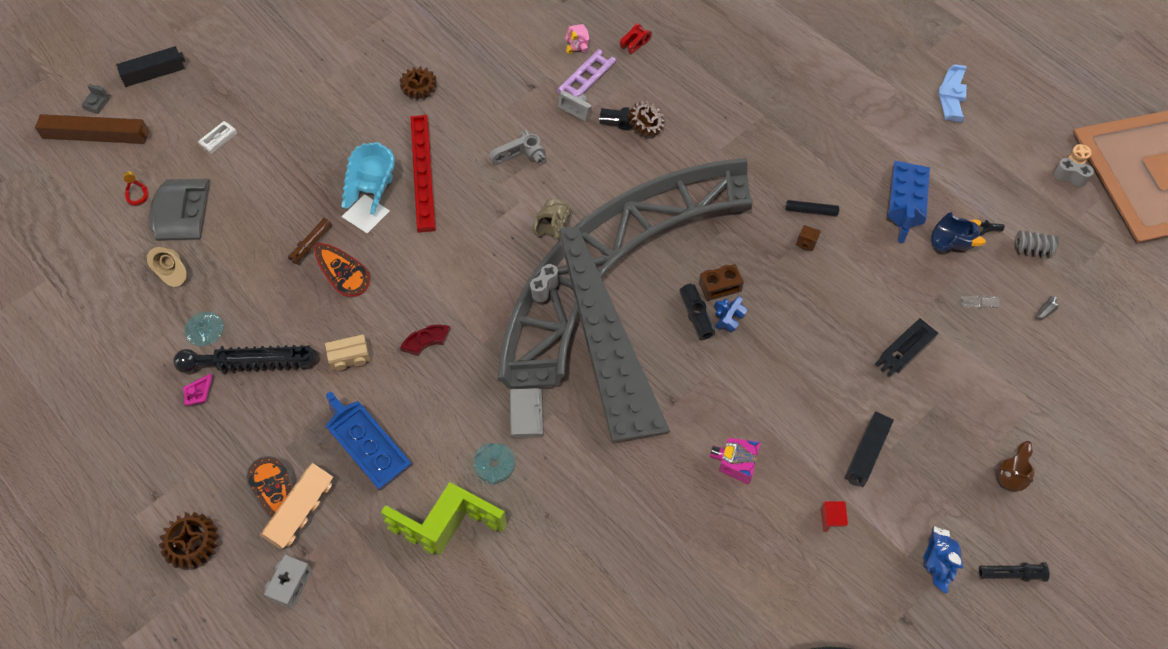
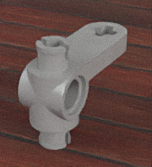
M524 130L526 135L522 131L518 139L493 149L489 154L490 160L495 165L522 154L530 158L531 161H536L537 165H541L540 161L542 164L545 163L547 158L544 156L545 149L540 143L539 136L530 134L528 130Z

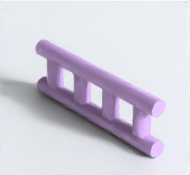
M598 49L557 89V92L560 94L564 90L576 97L584 94L616 62V59L614 57H611L609 60L601 56L603 54L602 50ZM595 61L603 65L599 70L591 66ZM585 71L592 74L588 80L581 76ZM575 81L582 84L578 90L571 87Z

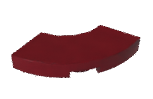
M435 324L426 326L427 328L417 332L414 331L404 340L400 350L419 356L429 346L436 344L444 345L451 330L450 326Z

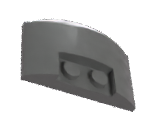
M167 179L157 189L149 212L150 228L154 233L156 241L201 239L210 184L209 179Z

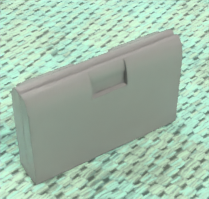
M510 389L511 438L543 436L541 389Z

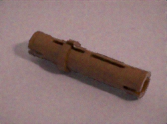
M322 218L309 235L297 244L298 247L288 255V259L291 261L296 256L292 263L298 264L305 254L310 253L312 246L322 235L331 228V222L324 226L328 220Z

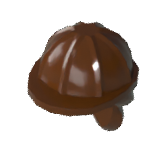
M1030 441L1021 443L1017 449V455L1001 461L997 467V477L999 483L1004 488L1018 492L1026 489L1033 482L1035 472L1029 463V458L1033 453Z

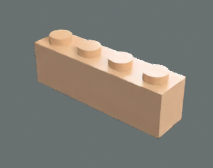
M314 463L310 464L260 533V536L279 549H283L285 546L289 547L296 538L293 534L297 528L302 529L308 521L306 516L309 511L313 512L319 505L320 501L318 498L322 493L326 494L331 488L332 483L330 481L333 476Z

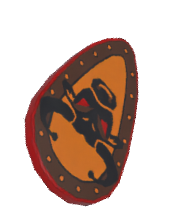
M317 243L315 245L314 251L317 263L337 292L343 296L355 297L366 291L369 286L370 277L365 266L337 247L324 243Z

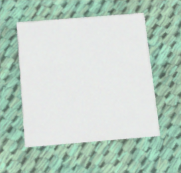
M364 194L342 217L368 233L390 210L378 203L375 214H370L373 199Z

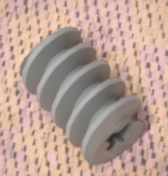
M1019 230L1015 239V247L1018 248L1019 254H1022L1023 250L1026 249L1027 255L1033 250L1034 256H1037L1038 252L1041 251V257H1044L1046 252H1048V257L1052 258L1059 246V236L1054 237L1052 234L1046 236L1044 233L1039 235L1037 232L1031 234L1030 231L1024 233V231Z

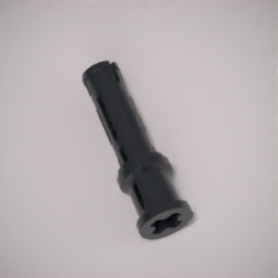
M1023 562L1019 566L980 565L978 570L980 579H1021L1024 582H1029L1030 580L1047 582L1050 576L1049 567L1046 562H1041L1040 564Z

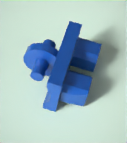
M740 296L735 301H731L729 305L727 299H724L723 302L716 301L714 304V308L717 310L715 315L720 317L722 314L715 325L718 330L725 328L732 332L738 326L739 322L732 318L733 314L741 319L748 310L741 304L743 299Z

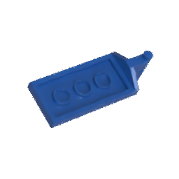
M894 161L888 217L899 226L898 242L904 243L910 227L922 225L926 221L930 167Z
M333 392L326 394L330 410L334 414L325 425L327 430L379 491L412 466L409 459L359 401L343 406Z

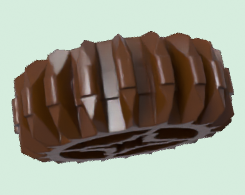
M185 512L184 518L177 516L176 522L169 521L171 526L163 528L166 534L160 536L163 542L159 544V547L162 549L161 555L165 557V561L174 568L179 567L185 570L188 566L194 570L195 564L202 566L204 559L210 561L209 554H216L213 547L219 546L216 540L220 537L216 532L218 530L217 526L213 525V521L210 518L207 519L206 515L201 514L199 516L197 512H193L190 515ZM193 527L203 528L204 533L195 532ZM175 549H184L186 555L176 554Z

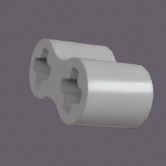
M1063 158L1053 172V175L1059 181H1068L1076 187H1084L1093 175L1094 170L1088 164H1078L1070 158Z
M547 264L543 266L540 275L531 281L530 289L534 301H546L549 297V292L558 286L559 276L555 265Z

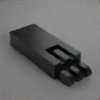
M919 318L882 353L875 365L879 367L882 363H885L881 368L883 372L891 368L887 374L889 377L895 372L899 374L936 339L939 333ZM898 351L903 355V357L899 354H896V356L894 357L892 354Z

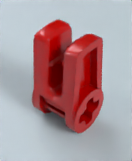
M637 23L620 40V47L625 49L628 46V53L632 55L650 40L652 32L643 29L642 25Z

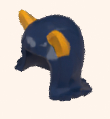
M948 212L932 231V247L940 252H946L952 248L967 251L975 246L984 245L986 240L980 236L979 230L981 221L957 218L952 212Z

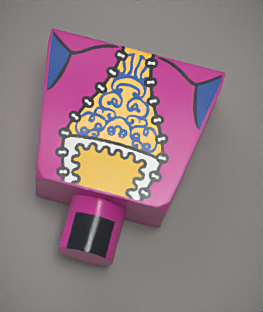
M728 438L725 448L712 446L710 457L721 460L720 472L743 483L750 484L761 442Z

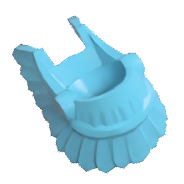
M370 142L369 144L363 143L361 146H356L355 150L351 151V156L347 158L349 163L346 165L347 172L345 173V187L343 188L344 193L342 195L343 202L341 207L348 209L358 200L360 191L373 193L374 199L370 214H375L376 207L386 186L392 183L395 157L391 149H388L379 142Z

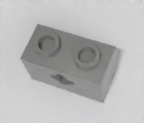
M284 555L283 559L275 567V574L272 580H269L265 586L264 596L269 601L292 610L312 572L311 567L305 562Z

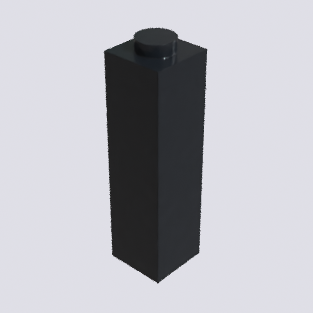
M174 46L118 63L116 66L125 87H129L184 70L183 62H186L183 53L178 52L177 47Z
M877 411L874 412L844 477L852 485L865 486L894 419Z

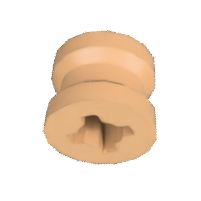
M1076 145L1068 158L1078 164H1085L1091 155V150L1086 145Z

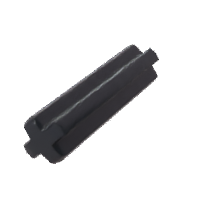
M787 200L785 205L787 211L838 216L840 209L838 205Z

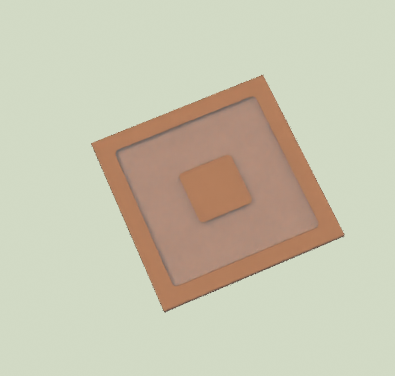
M1168 111L1074 129L1073 132L1079 143L1090 148L1091 155L1089 160L1137 243L1168 237Z

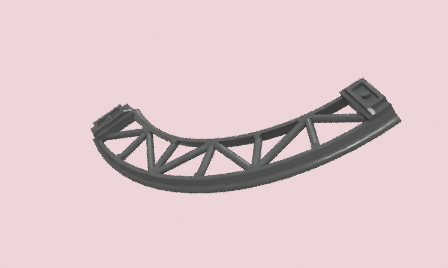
M747 158L705 163L665 174L620 194L581 220L574 227L579 228L584 241L605 254V256L593 258L595 265L603 264L598 270L601 278L632 248L673 225L718 211L729 210L730 213L752 210L753 202L749 191ZM725 176L695 207L685 185ZM727 186L728 201L708 205ZM677 187L688 208L642 203L641 201ZM638 209L679 215L652 226ZM622 212L612 251L589 234L604 222ZM631 212L646 231L621 248L629 213ZM561 240L555 244L532 273L508 321L499 358L497 378L507 388H554V385H560V379L565 377L568 343L579 314L577 304L575 303L568 320H566L557 290L554 288L549 293L559 323L526 317L534 301L530 289L531 281L540 275L543 266L547 264L557 266L565 257ZM567 265L557 267L559 283L572 288L571 280L560 275L568 273ZM530 325L556 330L518 361L513 362L522 326ZM559 337H562L557 359L531 360Z

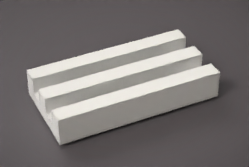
M223 121L199 140L198 143L212 154L235 136L237 131Z

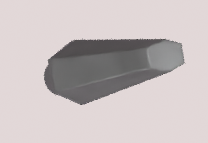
M1050 296L1049 301L1044 303L1035 317L1037 320H1043L1058 310V304H1056L1057 297Z

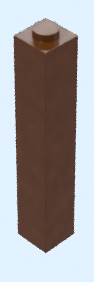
M40 114L35 126L42 139L145 144L146 137L149 136V128L143 119Z

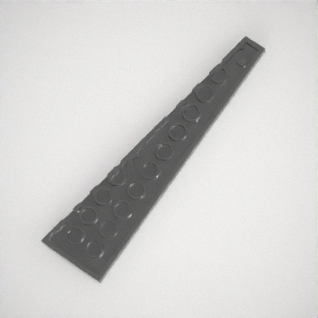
M560 228L559 236L611 443L668 434L670 429L579 228Z

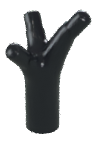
M985 220L980 225L984 228L980 232V236L988 231H1004V224L990 223L988 220Z

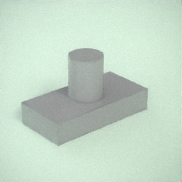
M564 90L559 94L558 107L585 122L590 117L592 105L587 103L588 100L584 94L576 97Z

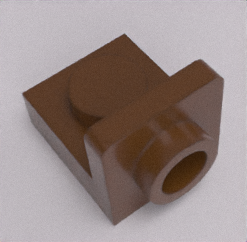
M803 225L796 246L813 251L821 231Z

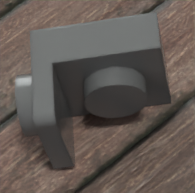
M89 84L87 87L91 93L81 106L84 110L99 114L110 99L103 87Z

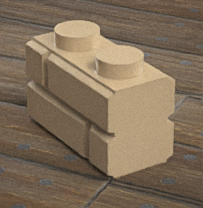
M364 334L325 343L331 370L342 371L348 366H363L366 362H370Z

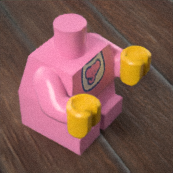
M584 24L569 26L565 39L571 45L567 46V53L571 54L573 51L581 50L587 52L589 50L587 47L589 35Z

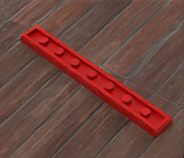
M428 115L410 116L417 232L436 231Z

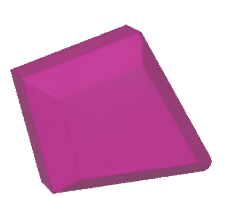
M208 374L183 387L184 404L186 407L207 401L213 378L212 374Z

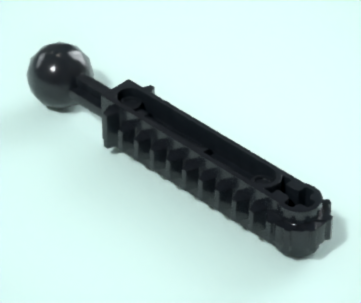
M277 345V347L269 346L268 348H264V346L256 348L254 346L253 348L245 347L244 349L240 347L237 349L232 347L225 349L224 346H221L220 349L214 350L212 355H197L193 350L183 349L175 354L173 362L176 370L185 374L195 371L199 366H216L217 370H221L222 374H225L227 370L229 372L233 370L238 372L240 370L248 371L249 369H253V371L269 369L271 371L274 368L280 370V368H285V370L293 368L295 370L296 368H311L317 362V353L310 345H300L299 347L295 345L292 347L287 345L280 347Z

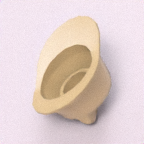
M155 247L149 251L147 255L148 265L163 282L172 287H177L184 283L187 273L176 251L163 247Z

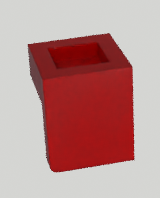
M824 501L820 508L823 532H828L830 527H846L848 525L845 501Z

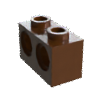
M736 264L724 265L718 269L706 270L700 273L699 285L706 301L742 292L744 281Z

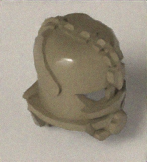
M560 198L548 200L535 217V222L532 225L533 232L537 236L547 235L560 240L559 229L566 228L565 224L570 217V205ZM543 219H544L546 222H548L549 224H544V223L542 222Z

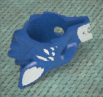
M934 526L931 531L928 547L923 556L925 560L923 567L928 572L933 573V583L936 587L947 594L949 583L954 580L958 568L963 569L962 552L959 543L954 539H950L948 530Z

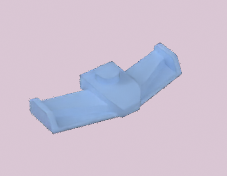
M956 64L951 66L946 73L942 85L939 87L938 96L941 100L945 120L963 122L964 120L959 102H964L966 99L967 85L960 84L966 71V66Z

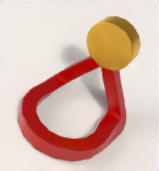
M133 172L124 173L123 179L127 182L125 189L127 203L133 206L143 204L148 199L147 186L137 181ZM131 183L141 187L144 193L143 197L137 201H132L129 198Z

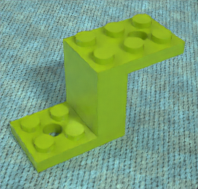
M449 482L422 525L386 505L381 511L384 523L391 533L404 535L405 540L409 543L422 545L423 550L431 555L436 553L441 556L466 514L476 522L480 520L486 523V526L493 531L499 530L503 532L507 526L505 511Z

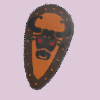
M264 456L253 461L247 470V485L261 509L271 519L293 488L288 468L277 457Z

